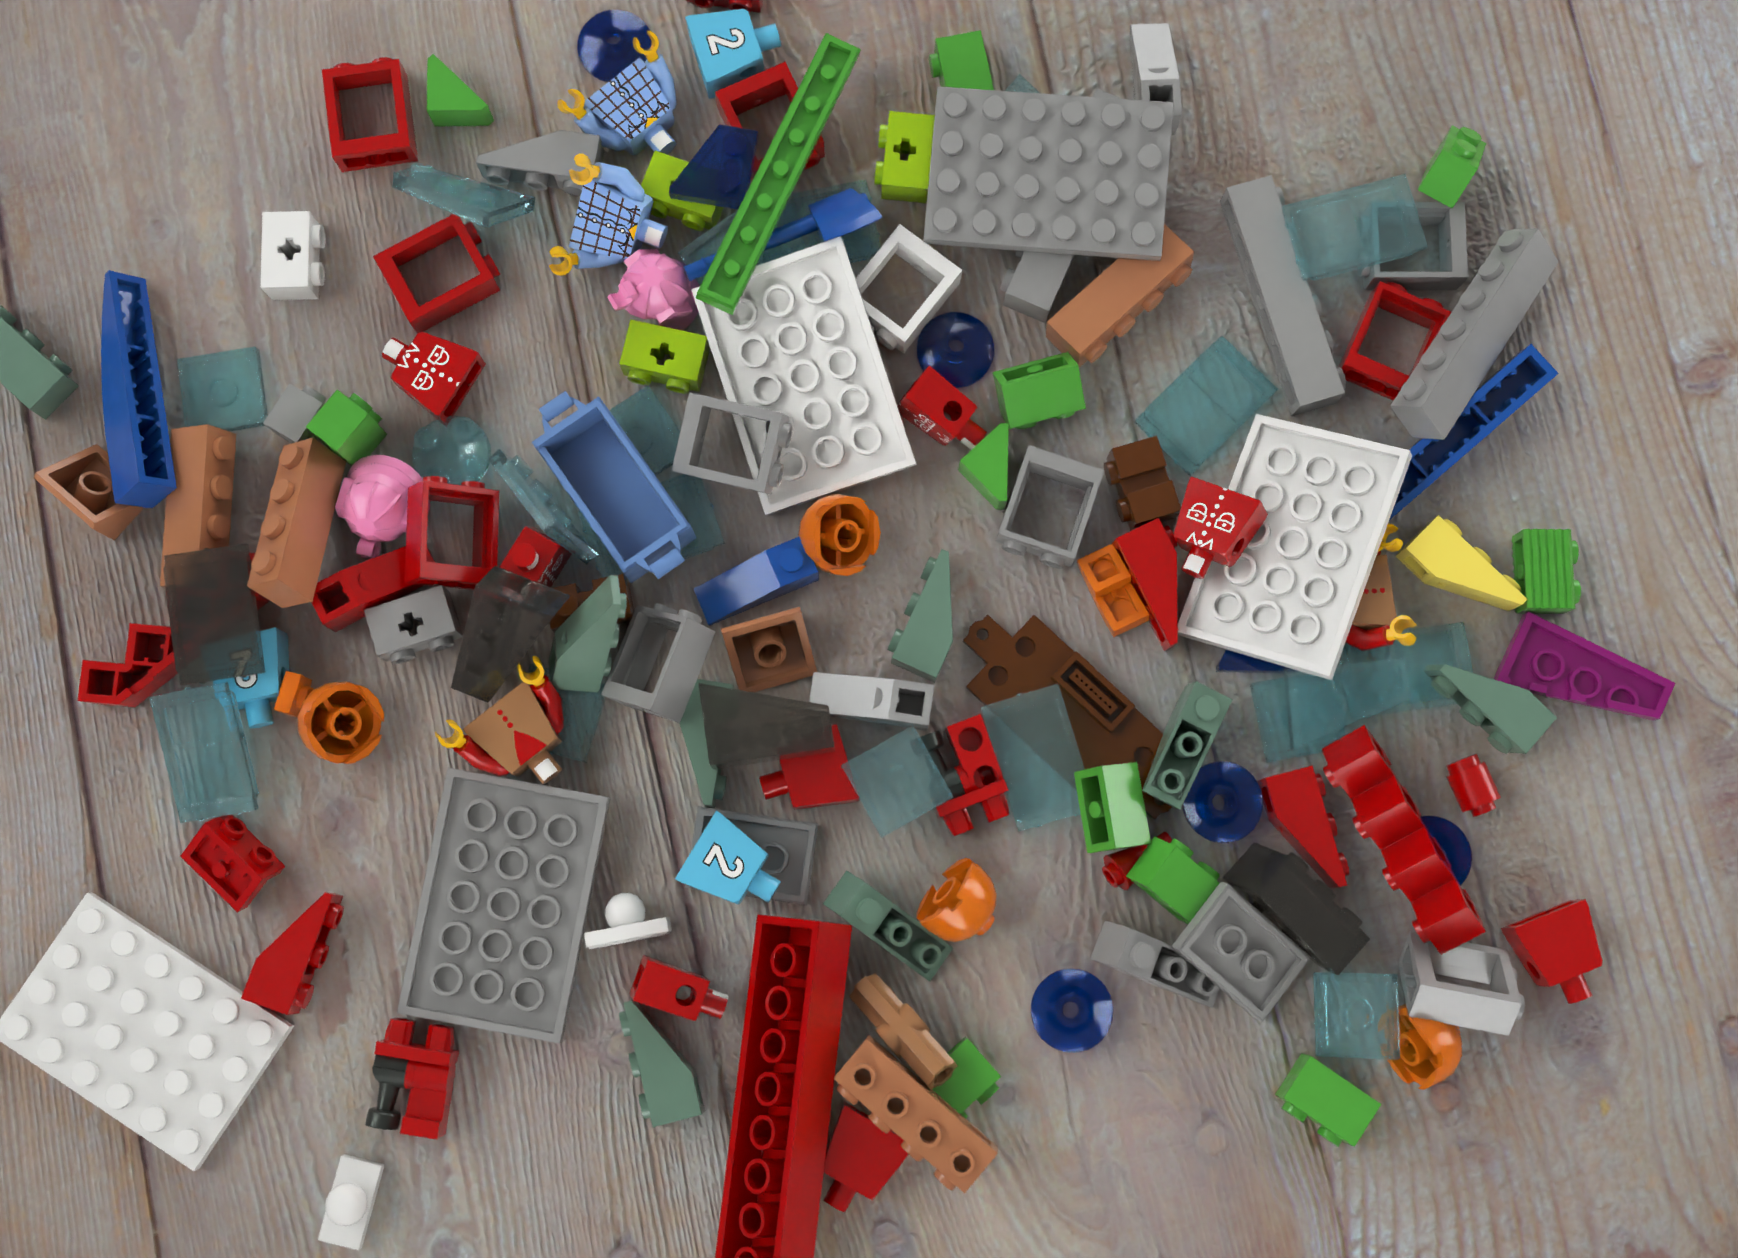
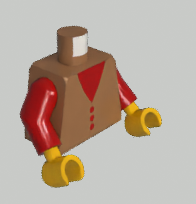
M1390 523L1387 525L1345 642L1361 651L1389 646L1394 643V640H1398L1404 646H1411L1416 641V637L1412 633L1402 634L1404 629L1415 627L1417 624L1407 615H1396L1387 555H1381V550L1383 549L1396 552L1403 546V541L1400 538L1386 543L1388 535L1398 530L1395 525Z
M532 656L537 669L532 673H527L522 670V666L518 663L517 669L523 682L464 727L463 730L467 735H463L461 728L454 720L447 719L445 721L455 729L454 734L449 738H443L435 731V737L442 746L453 748L457 754L477 769L498 776L511 773L518 777L530 768L539 781L545 784L562 771V768L549 752L562 742L559 733L564 727L563 706L559 693L548 676L544 675L541 659L538 656Z

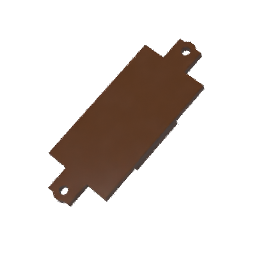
M988 614L982 620L975 621L970 626L968 635L963 639V642L987 664L966 686L979 701L1076 791L1074 772L1103 765L1134 762L1138 764L1141 787L1143 789L1163 733L1143 716L1125 695L1077 651L1074 652L1035 615L1013 637ZM985 630L988 633V637L984 640L979 639L977 631ZM1142 791L1146 813L1154 820L1160 814L1166 813L1172 808V806L1166 803L1163 805L1156 804L1153 796Z

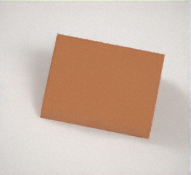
M98 444L39 470L34 475L35 480L92 529L114 541L145 508L115 503L108 453Z
M800 607L721 629L741 696L813 676L814 672H817Z

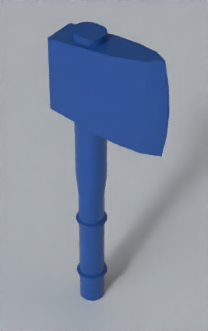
M849 188L808 205L810 215L775 228L764 251L818 231L821 239L826 242L858 231L883 217L869 201L865 193L859 194L852 188ZM716 253L706 258L701 257V260L683 266L688 280L692 281L706 275Z

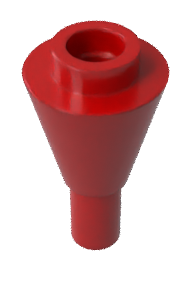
M1165 831L1156 836L1168 843L1172 841L1170 835ZM1149 844L1130 847L1104 856L1105 866L1102 867V872L1114 888L1119 886L1127 891L1134 884L1126 875Z

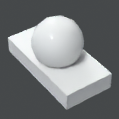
M619 893L608 901L605 908V919L611 928L584 933L586 948L597 949L668 935L672 932L670 917L644 921L645 907L643 901L632 893Z
M346 1154L341 1156L332 1190L325 1201L326 1212L318 1237L319 1241L355 1250L362 1248L385 1164Z

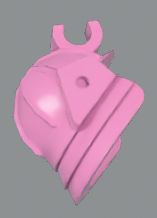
M638 249L624 260L627 271L618 285L619 291L607 297L614 310L626 309L629 314L641 319H656L659 326L685 330L694 321L699 312L691 289L700 286L698 279L688 280L683 268L686 264L666 256L665 253L660 254L657 249Z
M386 455L363 457L351 466L347 477L343 479L335 510L338 517L345 518L351 533H355L360 537L356 554L361 555L362 558L372 559L380 556L381 542L396 540L403 532L406 533L408 487L423 481V478L410 465L399 459ZM428 500V512L430 510V500Z

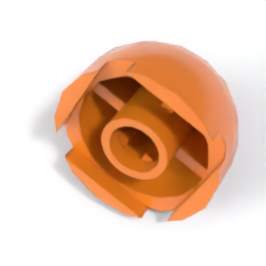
M833 494L818 499L805 511L800 521L798 536L805 552L814 561L816 567L826 573L843 576L858 573L866 567V565L862 564L867 561L869 555H875L881 533L878 516L874 510H869L868 506L864 503L866 501L859 497Z
M350 682L326 683L314 689L303 701L298 713V733L303 744L318 758L333 763H356L369 756L379 744L382 737L379 732L381 721L384 722V711L379 699L368 688Z
M969 858L958 860L942 873L947 878V881L937 891L932 884L923 897L916 913V918L924 928L937 937L951 942L970 939L975 934L981 936L986 933L995 919L992 914L995 910L997 899L993 881L984 869Z
M1406 1004L1383 1014L1379 1023V1032L1385 1030V1035L1389 1044H1381L1383 1053L1392 1069L1407 1084L1417 1082L1421 1085L1418 1089L1425 1090L1445 1080L1455 1072L1462 1058V1039L1458 1026L1429 1019L1408 1017Z

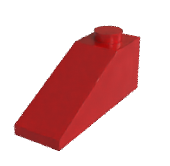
M1157 518L1115 538L1113 545L1131 575V583L1149 613V623L1165 652L1178 643L1177 552L1175 550L1178 544L1174 539V533L1168 525L1163 527L1160 519Z

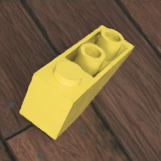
M1439 515L1428 522L1395 555L1424 584L1506 611H1511L1523 605L1527 600L1520 592V585L1513 578L1498 572L1491 565L1490 557L1482 549L1472 547L1461 537L1462 532L1455 523L1448 519L1443 520Z

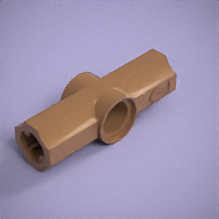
M874 973L871 976H865L854 986V990L849 995L851 1000L876 1027L875 1032L899 1059L902 1057L924 1085H927L932 1090L937 1086H941L952 1076L953 1071L957 1067L955 1061L929 1033L931 1030L908 1003L903 1004L882 978Z

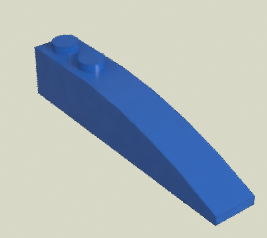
M108 270L105 273L102 308L101 376L104 427L114 501L116 504L154 508L174 491L177 486L146 279Z
M1532 344L1521 350L1475 391L1445 440L1420 439L1408 449L1411 451L1412 458L1390 519L1559 374Z

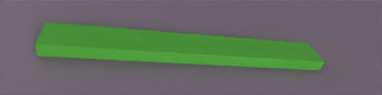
M825 33L699 287L696 299L733 315L859 58L861 49Z

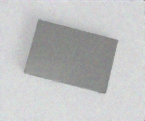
M698 806L691 851L715 811H718L769 854L761 870L781 881L771 900L807 905L819 824ZM685 884L686 888L697 889ZM749 891L745 895L747 897L759 898Z
M1222 881L1171 946L1260 1022L1264 1021L1311 958L1229 884Z

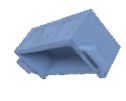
M564 391L539 408L542 414L545 433L532 441V444L629 582L633 583L647 572L654 573L657 579L683 563L685 559L681 555V549L697 539L689 522L601 398L598 396L585 405L579 400L570 397ZM574 404L576 405L577 411L551 428L548 424L549 421Z

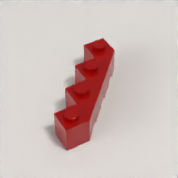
M223 550L218 590L176 586L171 627L130 623L124 664L83 660L77 701L135 708L202 655L200 651L201 645L220 641L267 604L270 600L247 587L251 563L255 553Z
M1363 725L1322 748L1327 761V765L1323 767L1327 779L1334 788L1341 786L1350 797L1357 813L1352 818V821L1362 838L1371 837L1381 850L1387 867L1382 869V873L1392 890L1396 891L1400 888L1411 902L1417 919L1412 921V924L1422 942L1425 944L1431 941L1442 955L1485 933L1484 925L1466 889L1462 890L1452 873L1450 868L1452 866L1436 838L1432 837L1421 820V813L1406 787L1402 786L1390 768L1392 765L1390 760L1367 727Z

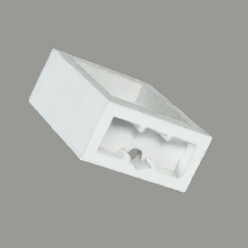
M899 224L856 277V281L862 295L891 257L897 254L938 285L904 328H901L863 299L872 329L876 333L875 338L890 350L897 348L904 354L960 284L962 269Z

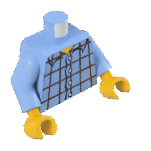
M647 31L652 41L648 50L641 48L637 37L633 39L634 49L640 54H645L647 58L645 63L641 58H638L586 100H584V96L577 89H569L567 91L574 97L575 106L572 109L569 108L562 99L557 101V106L565 114L573 113L575 123L584 133L600 135L602 147L615 151L625 149L631 155H637L649 145L653 151L668 155L676 146V141L667 132L675 123L673 111L677 106L675 84L663 56L656 52L659 47L658 37L655 33Z
M577 154L574 157L576 165L586 168L582 171L568 170L572 181L577 185H583L569 247L574 250L572 253H568L561 246L553 247L550 250V255L555 258L565 257L561 264H550L551 271L561 276L569 273L573 265L576 269H587L623 263L625 259L638 249H641L643 243L660 249L665 242L668 226L649 219L653 199L644 193V188L629 170L624 167L601 162L592 165L587 155Z

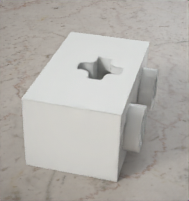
M310 211L262 212L260 288L271 300L319 299V286H323L325 281L324 267L322 262H319L320 248L325 247V231L323 225L317 222Z

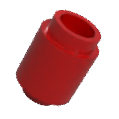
M1474 754L1446 765L1450 774L1446 776L1462 812L1470 810L1472 816L1476 817L1496 809L1494 801L1501 798L1485 761L1480 762L1478 755Z

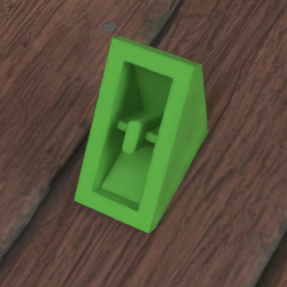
M432 54L427 61V112L434 126H489L494 122L488 105L441 60Z
M1000 423L960 460L958 471L996 510H1004L1007 503L1009 423Z

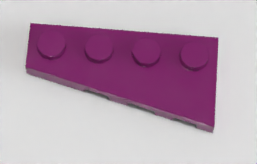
M1529 611L1522 615L1493 678L1527 689L1532 694L1653 721L1661 718L1676 684Z

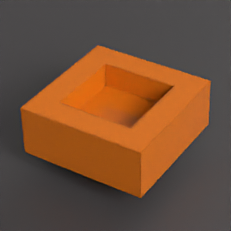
M286 671L273 710L298 718L303 701L313 691V687H310L312 680L301 674Z

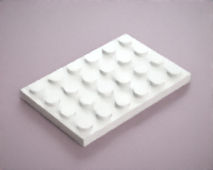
M841 236L756 266L733 315L696 299L700 286L691 289L727 400L783 413L789 416L788 424L793 426L790 444L788 448L782 447L779 463L784 465L779 487H773L772 495L758 492L765 515L768 516L917 465ZM732 413L753 479L757 480L770 422Z
M1256 414L1228 489L1260 500L1268 515L1232 567L1212 561L1204 579H1194L1178 622V635L1332 680L1412 458L1411 451Z
M87 892L0 1018V1042L192 1171L200 1169L294 1028V1025L266 1007L241 999L243 991L94 893Z

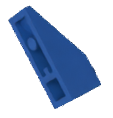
M796 537L767 549L695 587L694 592L710 626L819 581V575L814 561L805 552L800 537Z

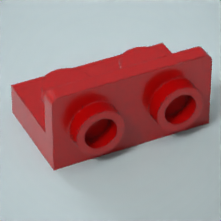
M229 812L205 822L180 856L237 913L247 908L265 883L272 877L280 874L285 868V865L275 856L274 852L269 847L263 845L240 819L234 817Z

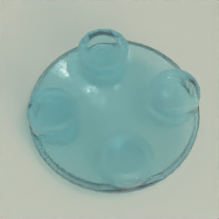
M447 416L445 423L437 419L426 427L420 428L414 435L412 461L414 469L422 478L425 476H441L447 478L448 484L461 485V482L464 481L479 482L488 470L491 460L489 439L482 428L468 417Z

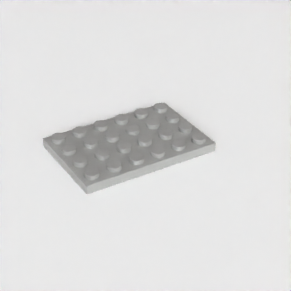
M937 86L924 242L934 245L1160 261L1162 257L1174 102Z
M447 768L397 1013L559 1044L563 1042L611 797Z

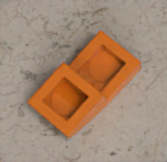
M1113 543L1077 560V565L1113 638L1149 621V613L1131 583V575Z

